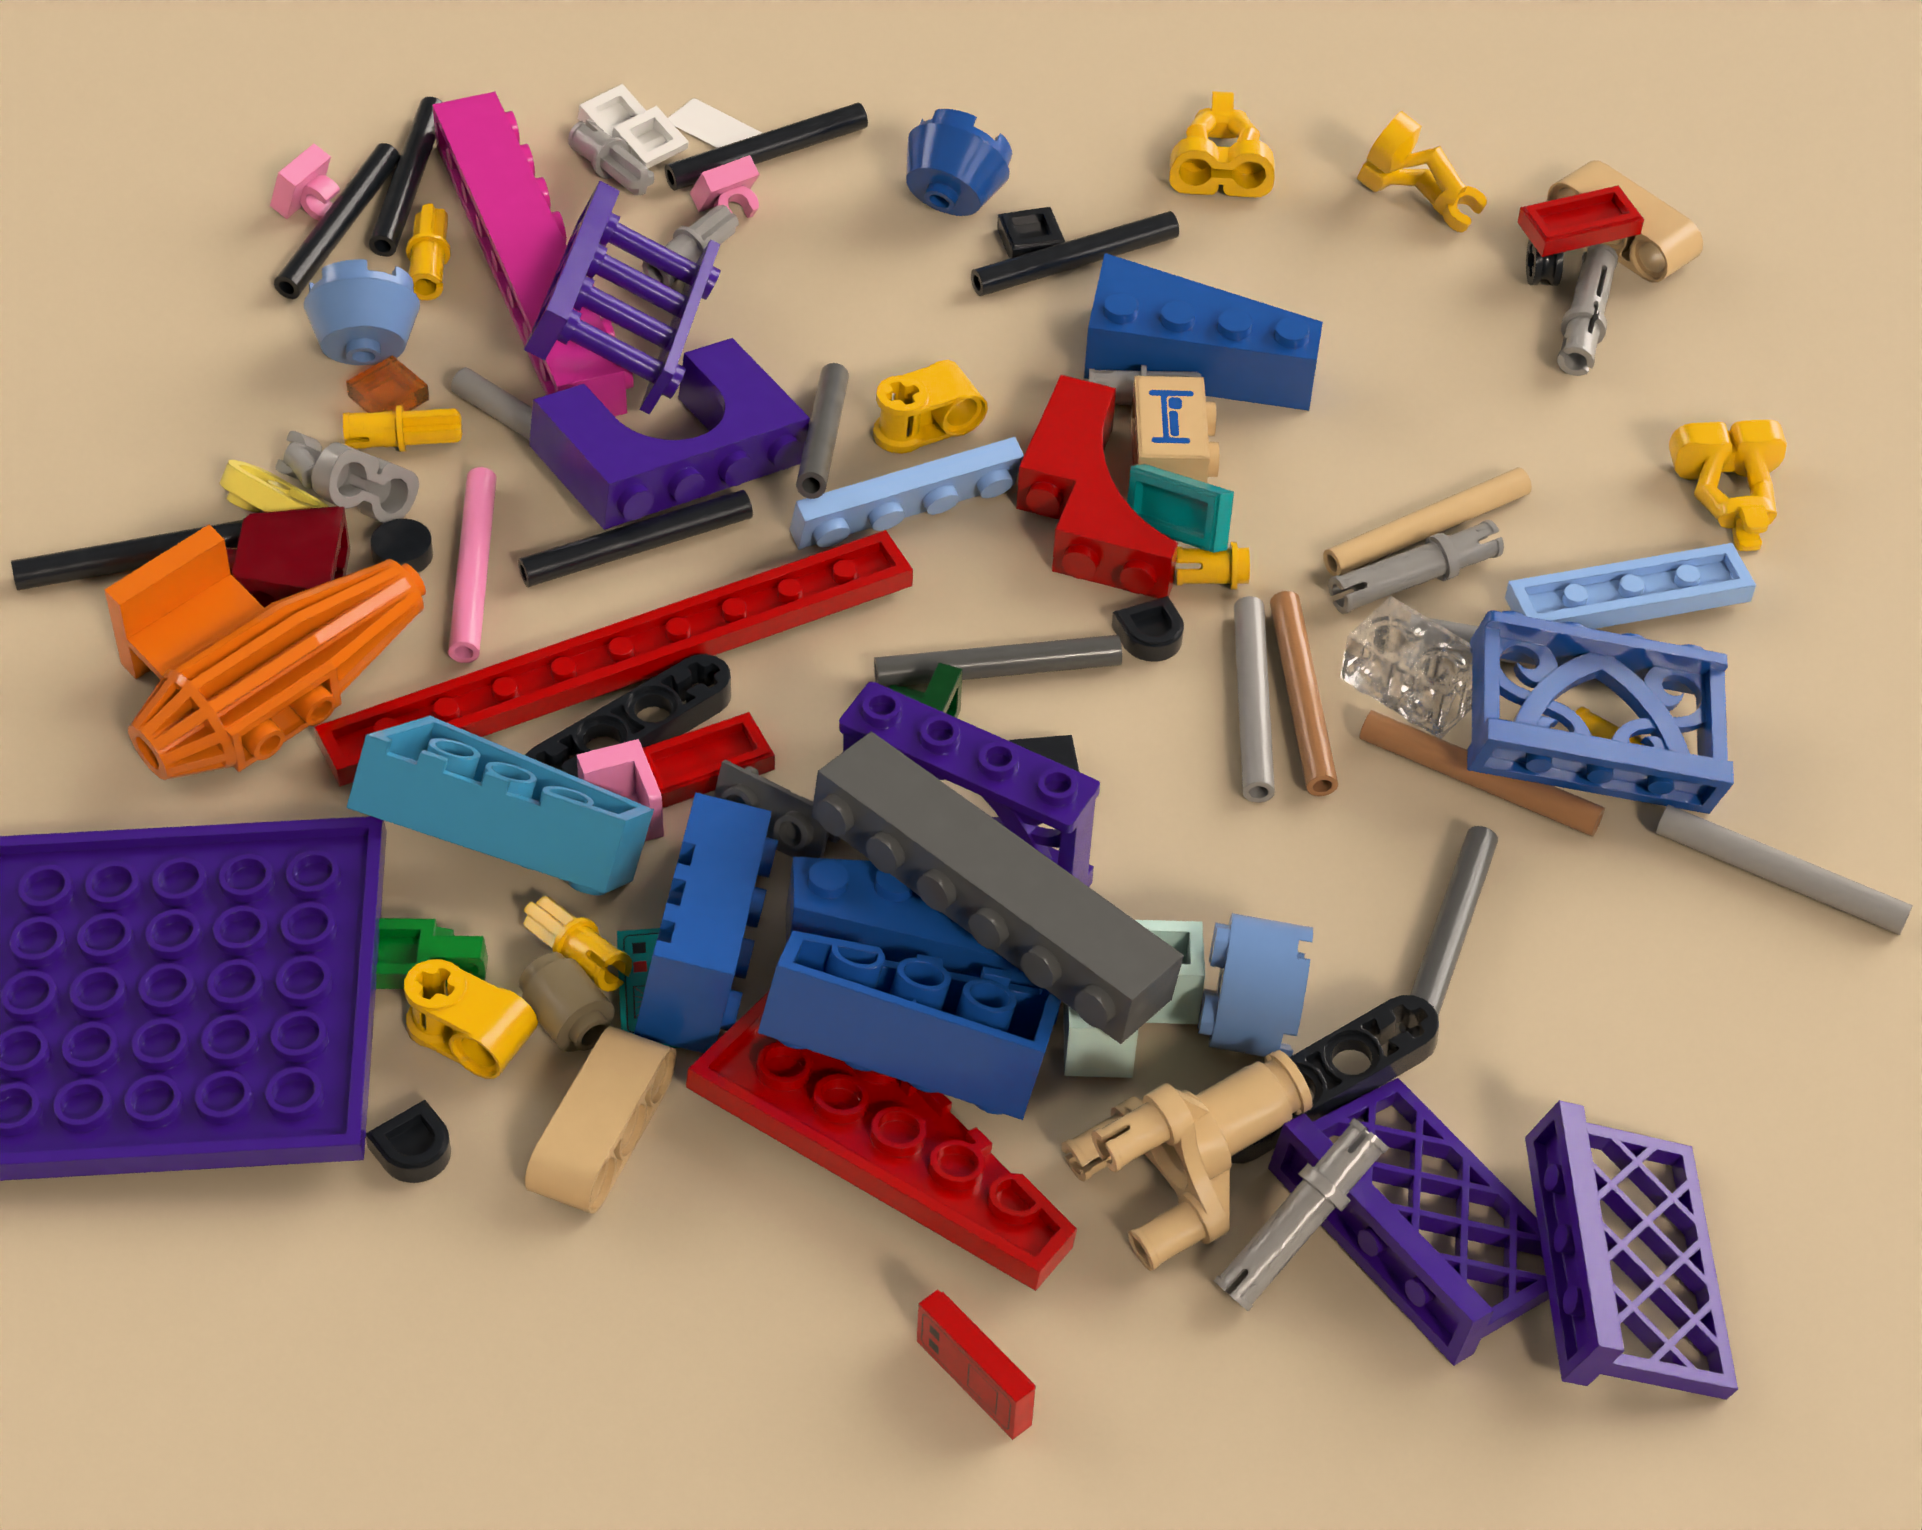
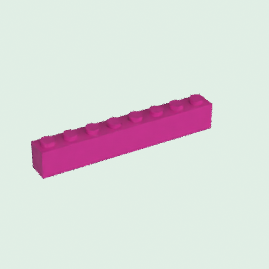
M495 91L432 104L437 149L525 347L567 247L566 230L562 216L559 211L551 212L550 196L545 179L543 177L535 178V166L530 147L527 143L519 144L520 136L513 111H504ZM584 307L578 311L582 313L581 320L615 337L611 321L600 318L599 315ZM556 340L545 361L527 352L546 395L585 384L614 416L627 414L626 389L634 387L632 372L570 340L566 345Z

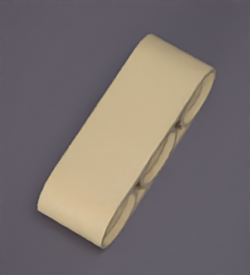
M1599 160L1588 162L1550 186L1548 190L1547 201L1619 185L1644 218L1640 235L1601 244L1613 248L1618 255L1619 263L1649 282L1662 281L1700 256L1703 250L1701 232L1693 221Z
M613 1026L607 1027L599 1037L538 1140L526 1170V1189L590 1214L596 1213L607 1198L671 1083L677 1060L676 1049Z

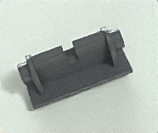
M727 760L722 761L714 797L772 811L766 837L778 840L776 850L792 858H823L827 841L837 843L841 839L839 836H834L827 832L820 822L812 817L813 801L759 776L756 768L748 766L744 769Z

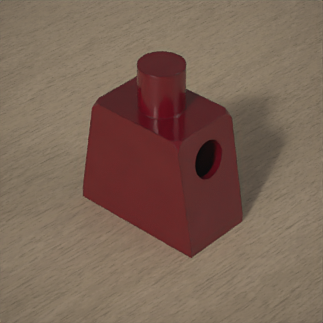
M333 506L249 514L243 519L237 548L226 547L231 575L264 608L272 602L345 576L351 550L345 508Z

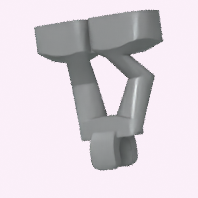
M296 431L289 432L286 440L292 443L289 444L285 451L284 460L278 459L276 464L277 471L299 479L305 488H313L318 497L346 509L357 506L362 514L382 523L402 519L410 511L419 489V480L414 472L339 442L330 444L322 451V446L316 439Z

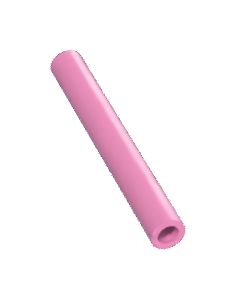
M484 467L471 469L467 474L448 649L449 656L460 663L473 662L480 654L497 481L496 474Z

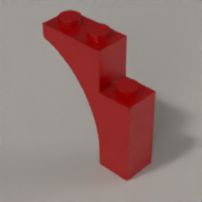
M1060 375L1019 466L1016 509L1059 520L1055 529L1052 572L1157 599L1169 596L1174 584L1178 542L1156 530L1129 506L1115 486L1106 465L1104 450L1113 430L1116 388Z

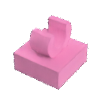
M313 144L278 172L270 206L286 219L303 207L309 216L320 221L333 204L330 200L340 191L338 185L326 176L331 156L316 144Z
M749 155L702 172L690 195L698 212L718 205H725L730 210L728 203L736 202L742 206L747 218L754 216L759 208L758 198L751 190V187L760 174Z

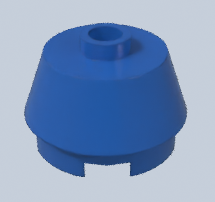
M937 109L932 119L926 121L922 119L920 124L910 131L907 146L906 183L913 195L929 207L950 215L969 216L975 214L1008 181L1010 175L1008 165L1012 158V149L1004 135L1000 133L994 140L987 133L974 127L977 119L976 116L954 109Z

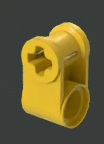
M942 360L929 367L907 374L891 376L882 380L877 386L876 402L881 408V413L874 423L873 438L875 443L882 449L891 453L903 454L953 436H962L973 431L983 421L988 410L987 401L954 361Z
M442 959L423 961L410 969L404 979V994L409 1005H411L406 1014V1030L410 1038L418 1045L430 1048L461 1064L465 1069L485 1079L498 1077L537 1028V1016L532 1007L522 997L510 990L498 988L460 969L452 962ZM446 980H447V994H448V996L446 995Z

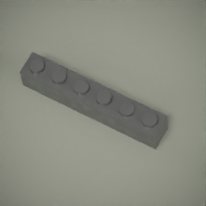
M872 731L818 770L812 817L820 822L827 832L834 836H839L869 858L880 871L890 873L919 895L930 908L940 911L972 934L975 940L983 947L995 951L1025 973L1033 984L1040 988H1045L1075 1010L1089 1025L1101 1029L1115 1041L1122 1044L1172 1000L1184 957L1182 953Z

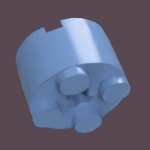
M1235 913L1231 914L1229 925L1215 923L1209 962L1210 966L1220 968L1216 991L1203 990L1197 1024L1198 1034L1209 1035V1047L1263 1057L1281 1050L1289 1057L1292 1056V1047L1281 1042L1283 1034L1297 1036L1310 967V959L1304 958L1305 953L1298 952L1299 940L1313 942V927Z

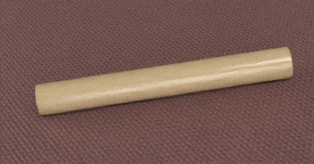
M1517 467L1326 549L1323 553L1324 564L1332 576L1351 572L1427 539L1432 535L1441 533L1530 494L1532 489L1531 480L1524 469Z

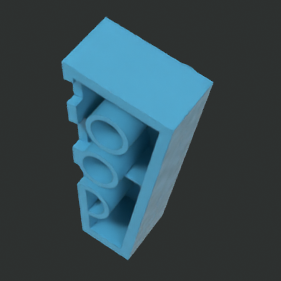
M432 716L366 734L346 807L517 864L521 867L568 881V884L575 890L590 895H604L633 881L654 812L652 808Z

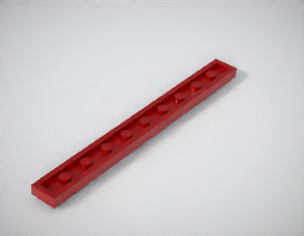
M884 530L314 726L317 744L339 787L354 781L366 734L432 716L477 736L484 737L655 677L688 657L700 654L714 656L913 586V568L888 532Z

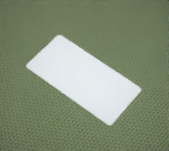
M695 98L668 117L675 127L716 148L762 134V132Z

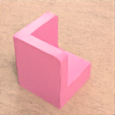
M639 739L577 755L578 778L654 809L645 841L664 836L661 792Z

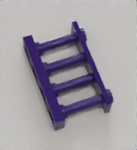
M599 181L577 220L524 350L545 361L556 340L565 345L570 340L649 381L639 410L650 415L661 395L669 399L673 397L686 372V367L678 364L700 300L701 298L704 300L708 298L720 275L721 270L713 266L720 244L710 239L696 263L619 223L620 216L612 213L620 191ZM610 243L684 282L685 285L682 293L607 255L608 248H606V245ZM596 274L671 313L673 318L670 326L594 287L595 280H593V277ZM584 307L661 347L658 359L580 319L582 313L578 311Z

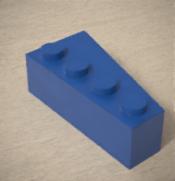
M1104 253L1088 325L1084 378L1089 379V368H1095V370L1141 371V365H1147V371L1198 372L1204 377L1205 396L1309 411L1323 322Z
M695 792L652 955L634 1031L635 1035L655 1042L705 1053L717 1041L720 1029L728 1031L736 1023L743 992L731 990L734 977L746 979L755 940L743 938L745 927H758L767 891L766 889L755 887L757 875L769 878L778 840L766 837L772 811Z
M793 857L786 903V943L793 930L877 946L883 951L885 960L900 962L906 958H915L917 954L941 958L943 959V967L948 972L980 978L983 967L1010 971L1011 984L1040 988L1033 984L1025 973L995 951L983 947L975 940L972 934L942 912L930 908L909 887L890 873H884L877 869L871 861Z
M792 930L776 965L758 1033L778 1039L782 1044L793 1049H808L844 1061L848 1066L857 1070L875 1071L908 1082L916 1089L924 1092H939L975 1104L979 1109L990 1114H1005L1023 1120L1061 1000L1045 988L1038 989L1011 984L1010 971L983 967L980 978L948 972L943 967V959L917 954L915 958H906L900 962L885 960L883 951L877 946Z

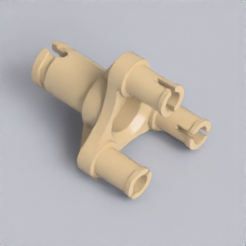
M1277 1050L1265 1056L1264 1063L1258 1061L1246 1066L1197 1095L1186 1090L1180 1092L1167 1083L1144 1095L1142 1100L1132 1096L1111 1108V1117L1073 1139H1067L1062 1142L1061 1148L1065 1154H1068L1065 1156L1069 1167L1079 1180L1083 1182L1105 1167H1108L1113 1172H1117L1124 1165L1144 1154L1178 1195V1204L1141 1227L1134 1228L1128 1232V1238L1135 1254L1141 1263L1151 1271L1158 1268L1159 1264L1201 1241L1208 1245L1230 1231L1231 1156L1281 1128L1284 1123L1292 1120L1293 1113L1299 1115L1310 1110L1313 1107L1312 1096L1296 1064L1287 1054Z

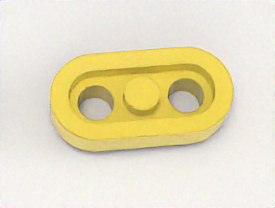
M228 460L219 482L224 489L229 491L226 499L230 503L251 512L259 513L261 510L264 512L329 507L321 500L273 473L243 461Z

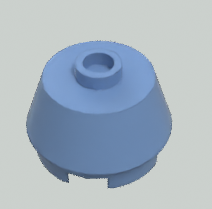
M364 259L345 260L324 266L322 268V279L315 284L309 283V293L305 297L303 304L322 352L332 360L349 365H377L399 357L406 348L420 309L419 298L414 293L413 279L405 270L395 266L392 275L380 271L368 270L367 260Z

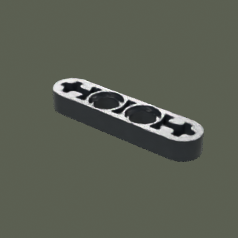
M700 654L688 657L533 747L525 756L578 777L577 755L592 751L586 747V744L594 738L606 736L617 740L619 744L639 739L642 748L685 734L720 713L728 706L731 700L730 668L725 661L717 656ZM648 707L663 708L670 713L666 719L651 723L637 717L640 711Z
M1400 995L1384 1002L1292 1055L1290 1059L1296 1064L1308 1087L1314 1094L1312 1100L1313 1107L1305 1112L1313 1122L1379 1088L1431 1056L1436 1048L1439 1032V1016L1434 1006L1425 999L1414 995ZM1402 1022L1408 1028L1420 1025L1419 1037L1414 1038L1407 1031L1395 1036L1396 1023ZM1388 1042L1387 1056H1385L1381 1046ZM1356 1050L1366 1055L1371 1065L1360 1074L1348 1075L1340 1072L1332 1061L1342 1051ZM1293 1113L1292 1119L1302 1115V1113L1299 1115ZM1282 1127L1231 1156V1162L1244 1164L1274 1149Z

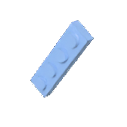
M1012 437L825 492L822 496L815 499L805 498L798 500L795 504L790 532L798 550L816 544L819 547H830L842 542L850 534L869 528H873L875 531L887 530L899 524L906 517L926 511L931 515L940 514L953 508L960 501L980 495L982 498H993L1005 493L1015 485L1024 454L1016 437Z
M1733 543L1512 580L1508 582L1505 599L1511 611L1520 612L1527 617L1559 623L1575 622L1586 628L1597 629L1751 602L1756 584Z

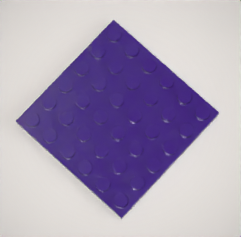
M367 816L0 836V1181L364 1160L377 980L376 969L380 936L379 918H381L387 835L384 820Z

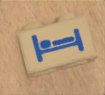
M1134 376L1130 417L1133 466L1147 464L1207 483L1208 477H1218L1219 442H1209L1208 437L1215 436L1216 402L1206 401L1204 377Z

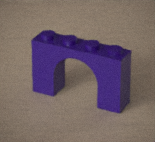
M733 338L685 352L682 366L686 367V372L680 383L678 398L709 432L682 440H666L645 436L623 425L585 384H581L533 399L529 446L605 530L799 465L802 459L810 417Z

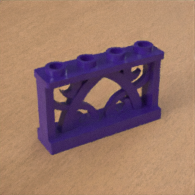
M876 682L867 683L839 719V731L843 734V752L872 731L939 780L950 781L981 795L999 816L992 817L1088 887L1092 884L1094 866L1089 864L1095 800L1100 792V782ZM1044 823L1055 829H1047L1039 827L1038 825Z

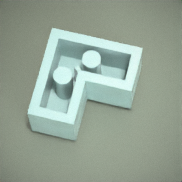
M1136 920L1184 955L1172 1000L1146 1023L1198 1024L1205 980L1203 921ZM1063 1002L1064 1076L1133 1078L1138 1030L1120 1044L1101 1029L1086 1023L1075 1010Z

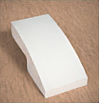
M623 84L579 105V121H583L586 125V119H590L613 138L619 137L626 141L630 147L631 155L647 168L688 149V140L657 106L646 111Z

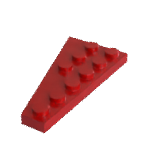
M769 991L688 1068L686 1088L1035 1291L1073 1248L1077 1228L1023 1174L1010 1173L991 1153L993 1143L977 1127L968 1130L951 1113L952 1102L944 1094L924 1092L916 1089L908 1082L875 1071L857 1070L848 1066L844 1061L808 1049H793L785 1046L778 1039L758 1033Z

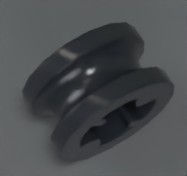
M1529 240L1526 253L1528 284L1538 285L1540 280L1545 279L1548 280L1549 285L1558 286L1562 278L1564 252L1542 257Z

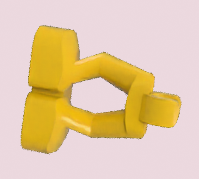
M1212 91V108L1199 110L1186 130L1187 138L1182 139L1173 147L1170 155L1169 181L1172 188L1177 192L1213 195L1218 191L1219 185H1223V191L1228 196L1256 198L1265 196L1272 190L1275 180L1273 152L1267 144L1259 141L1260 133L1248 119L1246 113L1233 109V92ZM1208 137L1238 139L1231 147L1216 146Z
M1400 111L1374 142L1366 158L1367 160L1357 176V180L1373 192L1381 191L1390 185L1415 186L1430 201L1433 208L1443 216L1449 227L1457 232L1466 231L1472 223L1471 218L1461 213L1457 205L1466 204L1473 212L1479 214L1487 205L1485 195L1478 189L1463 184L1441 146L1412 153L1418 142L1422 126L1406 113ZM1427 164L1429 169H1403Z
M1746 420L1735 422L1731 426L1730 431H1727L1726 424L1723 422L1689 423L1680 426L1673 432L1669 441V451L1675 472L1684 479H1698L1694 496L1718 520L1721 527L1732 528L1733 540L1737 550H1760L1762 539L1759 533L1767 531L1768 526L1777 516L1773 484L1769 473L1779 467L1785 458L1787 443L1781 425L1775 420ZM1721 472H1735L1737 475L1747 477L1750 496L1729 498L1719 490L1718 484Z

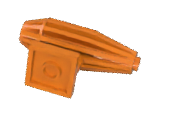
M210 524L104 589L122 666L135 679H138L150 670L160 679L128 726V734L133 746L148 768L163 780L234 767L240 772L257 760H265L271 757L281 748L284 742L308 726H315L324 722L333 713L335 708L342 704L340 694L423 611L424 603L422 596L426 594V588L421 577L409 564L404 563L400 565L392 559H387L381 563L272 602L264 608L231 575L225 539Z

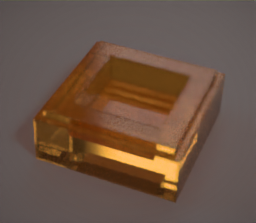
M393 355L346 381L348 396L367 413L396 411V405H403L404 411H411L430 400L428 385Z

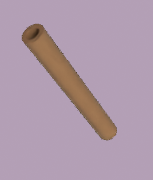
M1282 591L1271 598L1270 607L1306 787L1311 795L1326 796L1337 789L1338 780L1300 597L1295 592Z
M1373 710L1369 712L1361 728L1359 737L1361 740L1589 836H1594L1604 815L1605 807L1555 786L1468 771L1466 749Z

